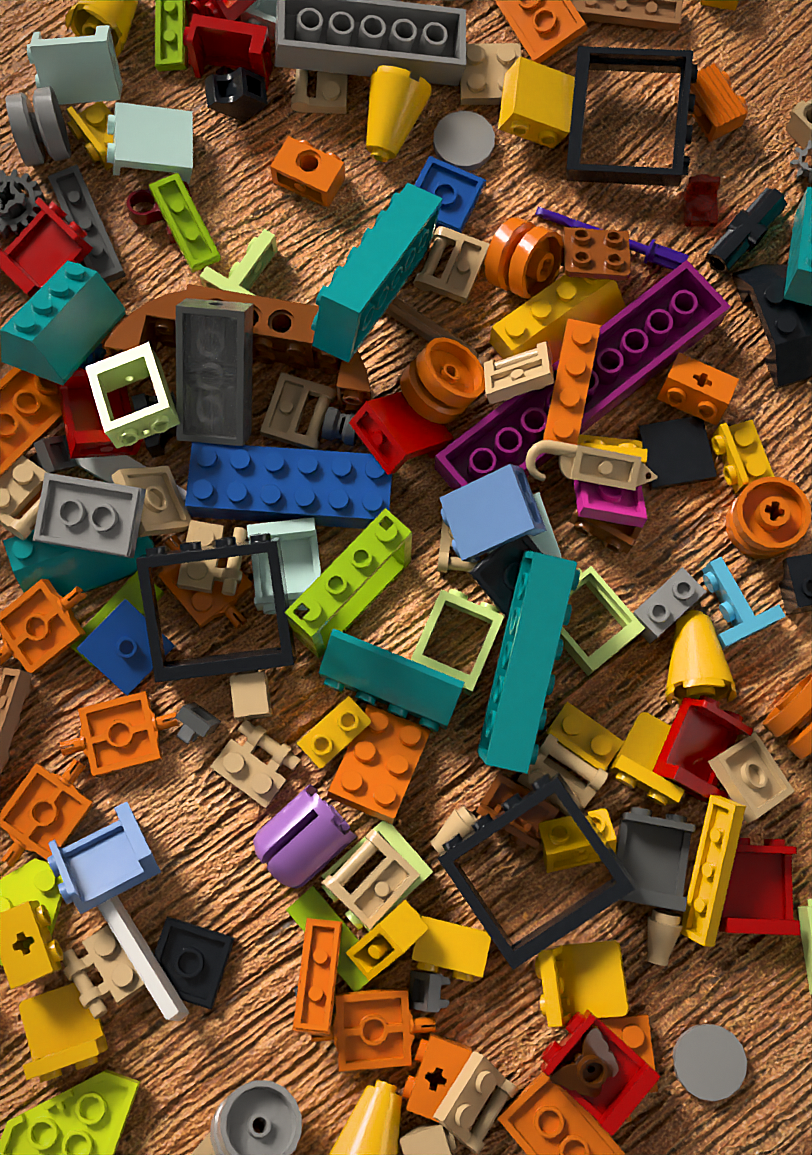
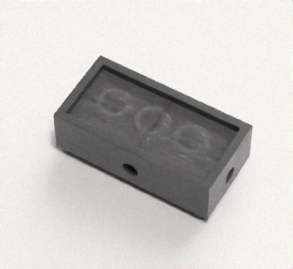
M186 298L176 305V412L180 424L177 425V440L243 446L251 436L253 303Z

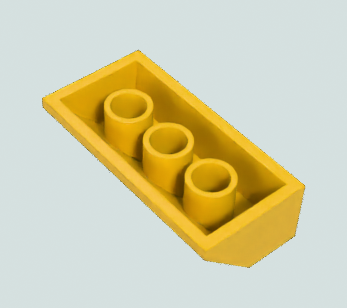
M563 275L494 324L491 328L489 343L503 359L535 349L537 344L547 341L553 357L552 364H554L560 358L568 319L602 326L626 308L616 280L568 277Z

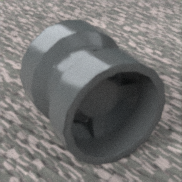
M329 407L323 423L322 439L330 441L339 439L346 445L355 446L358 435L349 422L356 413L352 412L347 415L342 413L340 409Z

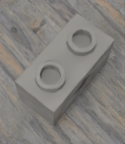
M683 567L633 612V615L645 627L640 634L649 644L707 592Z

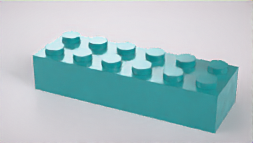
M407 183L400 193H394L388 209L380 211L373 229L367 228L359 247L354 246L349 252L346 264L343 267H337L328 287L324 285L320 289L316 299L319 311L311 325V330L315 331L312 346L349 363L430 249L443 198L410 183Z
M524 550L477 748V753L486 765L528 774L530 764L535 765L539 745L535 743L538 730H543L547 718V710L543 709L546 695L552 694L555 684V675L551 674L554 660L559 661L563 651L564 642L560 639L562 626L568 625L572 612V605L568 604L571 590H576L580 578V570L576 569V561Z

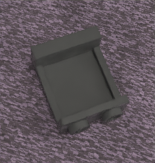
M631 807L630 813H621L615 854L635 881V890L620 900L685 912L687 897L683 896L691 834L696 831V825L688 824L687 817L676 814H666L665 819L652 817V810Z

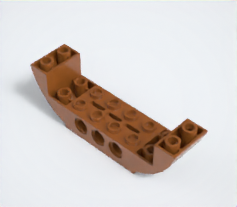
M188 284L186 290L165 294L133 311L115 328L104 345L110 357L148 342L155 353L158 342L164 346L176 348V305L186 298L253 303V358L264 364L285 363L289 367L298 370H304L308 367L319 369L327 375H337L339 373L336 386L339 409L347 415L352 412L357 413L366 401L371 400L367 370L358 350L348 363L312 346L315 331L311 330V325L319 311V306Z

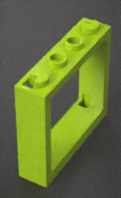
M385 508L285 611L294 636L315 656L320 659L325 653L333 628L344 633L411 563L412 531ZM301 605L309 610L303 617V620L294 613Z

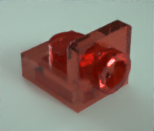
M699 174L688 178L683 190L684 227H716L718 223L717 191L721 184L719 176Z

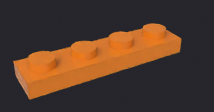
M573 319L567 320L543 440L577 445L601 325Z

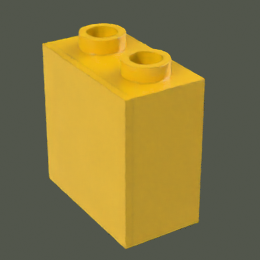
M520 56L504 76L498 130L553 149L570 133L575 77Z

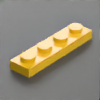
M710 795L688 891L686 911L682 918L681 925H683V928L680 934L702 946L709 947L715 946L746 806L717 795Z

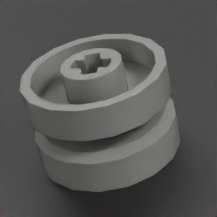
M51 86L34 90L32 97L33 106L23 92L6 95V108L11 131L25 166L32 167L43 164L46 156L45 147L49 156L55 161L71 158V147L57 97Z
M254 1080L240 1086L217 1107L211 1121L210 1140L215 1155H291L295 1151L302 1133V1115L297 1101L285 1087L272 1081ZM252 1124L253 1126L259 1125L260 1133H256L253 1130Z

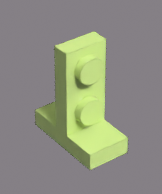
M264 229L258 238L254 237L250 241L246 255L241 262H236L232 266L229 278L206 266L200 275L203 287L255 295L249 292L250 288L278 251L275 235Z

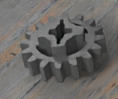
M13 169L10 176H7L4 170H0V233L4 239L8 238L10 232H14L17 237L21 230L25 229L41 211V208L35 203L38 197L46 202L36 180L32 181L27 173L20 177L16 169ZM22 190L27 192L30 198H27L25 193H21Z

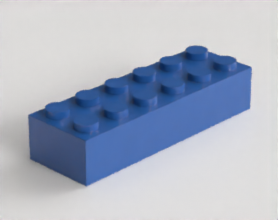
M192 442L185 507L191 517L276 522L314 517L316 526L366 529L385 508L390 511L393 474L387 475L375 457L367 453Z

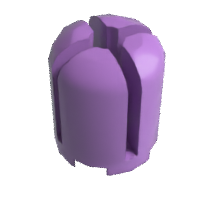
M309 784L256 832L253 840L256 856L261 863L267 864V870L277 881L291 888L305 886L357 838V835L348 831L351 827L337 810L326 800H322L317 794L318 790L312 784Z

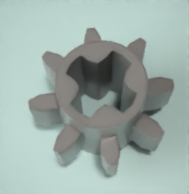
M809 140L805 149L795 148L794 153L799 159L790 161L789 167H797L796 180L804 176L808 177L809 183H812V168H809L808 163L805 162L806 156L812 157V141Z

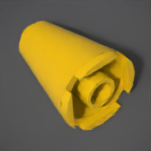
M80 0L66 14V28L68 30L71 27L75 34L74 37L95 35L97 26L109 25L116 57H118L124 49L139 0Z
M378 66L377 72L373 69L370 77L366 149L371 153L370 156L380 162H388L389 159L396 158L432 92L431 85L420 76L417 82L409 78L411 71L403 68Z
M699 610L687 611L676 621L665 695L667 703L672 704V700L678 701L679 707L684 697L699 699L700 695H704L716 701L727 697V703H729L737 696L736 685L712 620L708 615L703 614Z
M376 1080L375 1087L367 1085L329 1155H398L402 1096L396 1094V1086Z

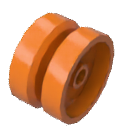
M519 217L508 219L494 234L487 250L485 275L488 283L530 300L554 283L563 258L564 244L561 235L546 227H537L532 222Z
M445 337L434 338L421 350L418 357L403 370L400 379L401 390L408 404L423 418L442 425L452 423L485 390L484 369L477 357L459 342Z
M766 476L751 482L731 503L726 514V531L731 543L741 553L754 559H772L785 553L806 534L811 522V506L805 493L795 483L782 477Z
M812 672L793 686L779 700L763 722V726L775 737L784 736L792 731L787 738L786 746L799 759H803L812 753Z

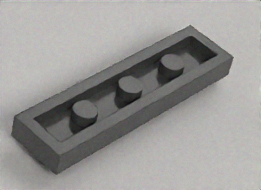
M78 165L49 175L48 178L62 210L67 213L65 218L68 224L74 221L88 234L84 239L93 249L83 259L86 267L97 271L107 284L125 277L126 275Z

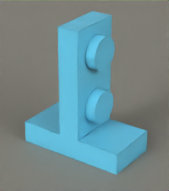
M722 557L709 562L702 569L705 586L711 593L715 592L721 603L719 609L722 616L734 626L717 636L722 650L777 623L786 616L779 604L755 616Z

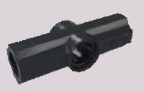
M766 188L746 211L742 209L725 230V234L715 243L705 257L713 270L718 273L727 274L747 250L751 252L768 231V227L784 211L788 204L784 199V195L776 188Z

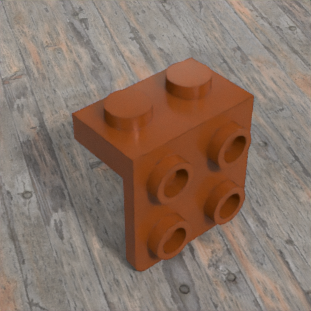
M564 227L561 265L564 266V274L566 276L621 281L629 279L631 271L628 231Z

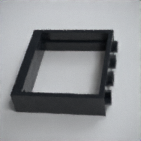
M578 46L566 181L680 187L682 176H688L690 156H684L685 145H691L693 125H687V116L694 113L695 94H690V83L696 84L698 64H692V50ZM589 70L680 74L672 168L581 164Z
M257 533L249 535L250 541L236 542V537L215 539V545L205 547L201 546V541L182 543L180 544L181 550L167 551L166 546L146 548V554L136 558L155 683L292 666L295 664L297 657L293 631L285 615V611L289 608L280 537L271 538L270 533ZM268 553L281 647L166 661L152 567Z
M547 773L530 784L533 788L531 792L522 798L519 793H516L501 804L503 811L493 818L487 813L471 824L474 830L462 838L459 833L451 837L450 840L442 844L444 851L437 858L513 970L635 890V881L560 773H557L552 778ZM555 793L614 878L513 944L456 859Z

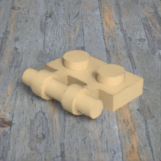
M190 520L186 543L201 541L202 547L215 545V539L223 538L224 526ZM235 527L233 537H236V542L246 541L247 530ZM242 556L228 557L226 568H217L219 559L181 563L177 587L212 594L214 581L223 582L221 593L234 596L236 586L241 583L243 572L240 571Z
M244 720L238 731L248 738L245 744L240 746L230 739L210 767L267 809L288 781L278 774L277 771L283 764L294 771L300 764L301 759L291 753L292 748L285 743L280 745L269 737L267 730L262 726L258 725L256 727L248 720ZM258 746L273 756L268 765L252 755Z
M109 925L82 941L88 952V955L82 959H78L73 949L63 953L62 962L65 965L63 971L69 981H74L81 994L79 997L84 1009L89 1008L94 1019H98L107 1013L108 1010L102 1000L112 994L116 1003L120 1006L146 988ZM96 967L104 982L94 987L87 972Z

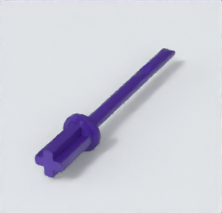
M539 206L535 213V216L566 227L600 229ZM629 239L630 250L645 255L644 264L651 262L674 270L689 258L687 254L656 244L655 239H652L649 246Z

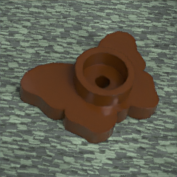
M592 1024L582 1036L581 1051H576L573 1054L572 1061L558 1064L549 1077L554 1084L562 1085L569 1090L576 1089L582 1095L597 1097L601 1093L602 1084H604L607 1077H614L618 1073L619 1065L613 1052L603 1039L601 1031L596 1025Z

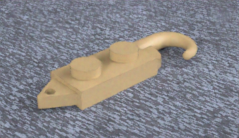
M541 440L533 444L526 455L528 472L535 479L544 481L546 476L537 470L535 463L537 457L542 453L559 456L560 471L567 479L635 491L637 486L658 478L641 462L642 457L553 440Z

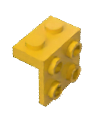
M642 712L634 721L609 771L616 774L615 779L630 788L637 786L648 792L646 796L662 806L679 803L685 790L652 772L671 726L647 712Z
M616 940L550 945L538 953V957L535 959V970L538 979H542L544 994L540 998L542 1015L547 1017L548 1027L563 1026L578 1011L583 1015L587 1009L597 1018L619 1017L629 1012L621 947Z
M75 983L31 997L20 1003L19 1011L32 1061L22 1065L26 1080L38 1076L40 1083L63 1075L61 1068L71 1064H75L76 1070L88 1067L98 1062L97 1055L108 1050L100 1018L94 1019L89 1008L84 1009L79 1000L81 994Z

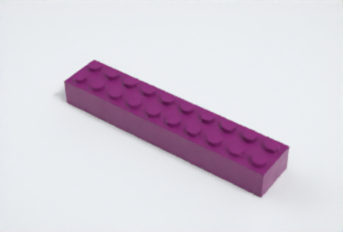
M688 260L600 327L579 435L672 363L678 352L682 354L724 320L731 306ZM559 360L552 364L554 382ZM554 383L540 390H532L506 400L435 456V470L453 491L509 464L523 468L526 478L530 475L526 467V455L533 444L543 440ZM540 454L536 459V468L538 469L554 455Z

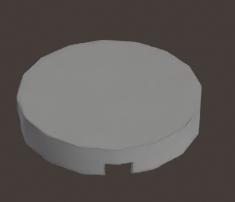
M457 111L448 114L439 121L434 130L433 148L439 160L469 172L479 169L489 161L494 150L495 134L491 124L483 116L472 111Z
M699 1024L692 1026L680 1035L673 1048V1065L676 1078L686 1091L699 1099L718 1101L729 1098L740 1088L746 1076L747 1058L743 1045L733 1033L719 1025Z

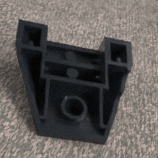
M761 264L733 272L732 278L742 303L753 301L772 349L765 362L775 388L778 389L805 381L812 376V306L784 299L788 265Z

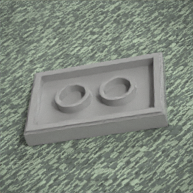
M45 472L33 541L134 558L146 489Z

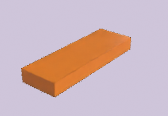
M311 918L306 920L293 1033L330 1036L343 926L341 921Z

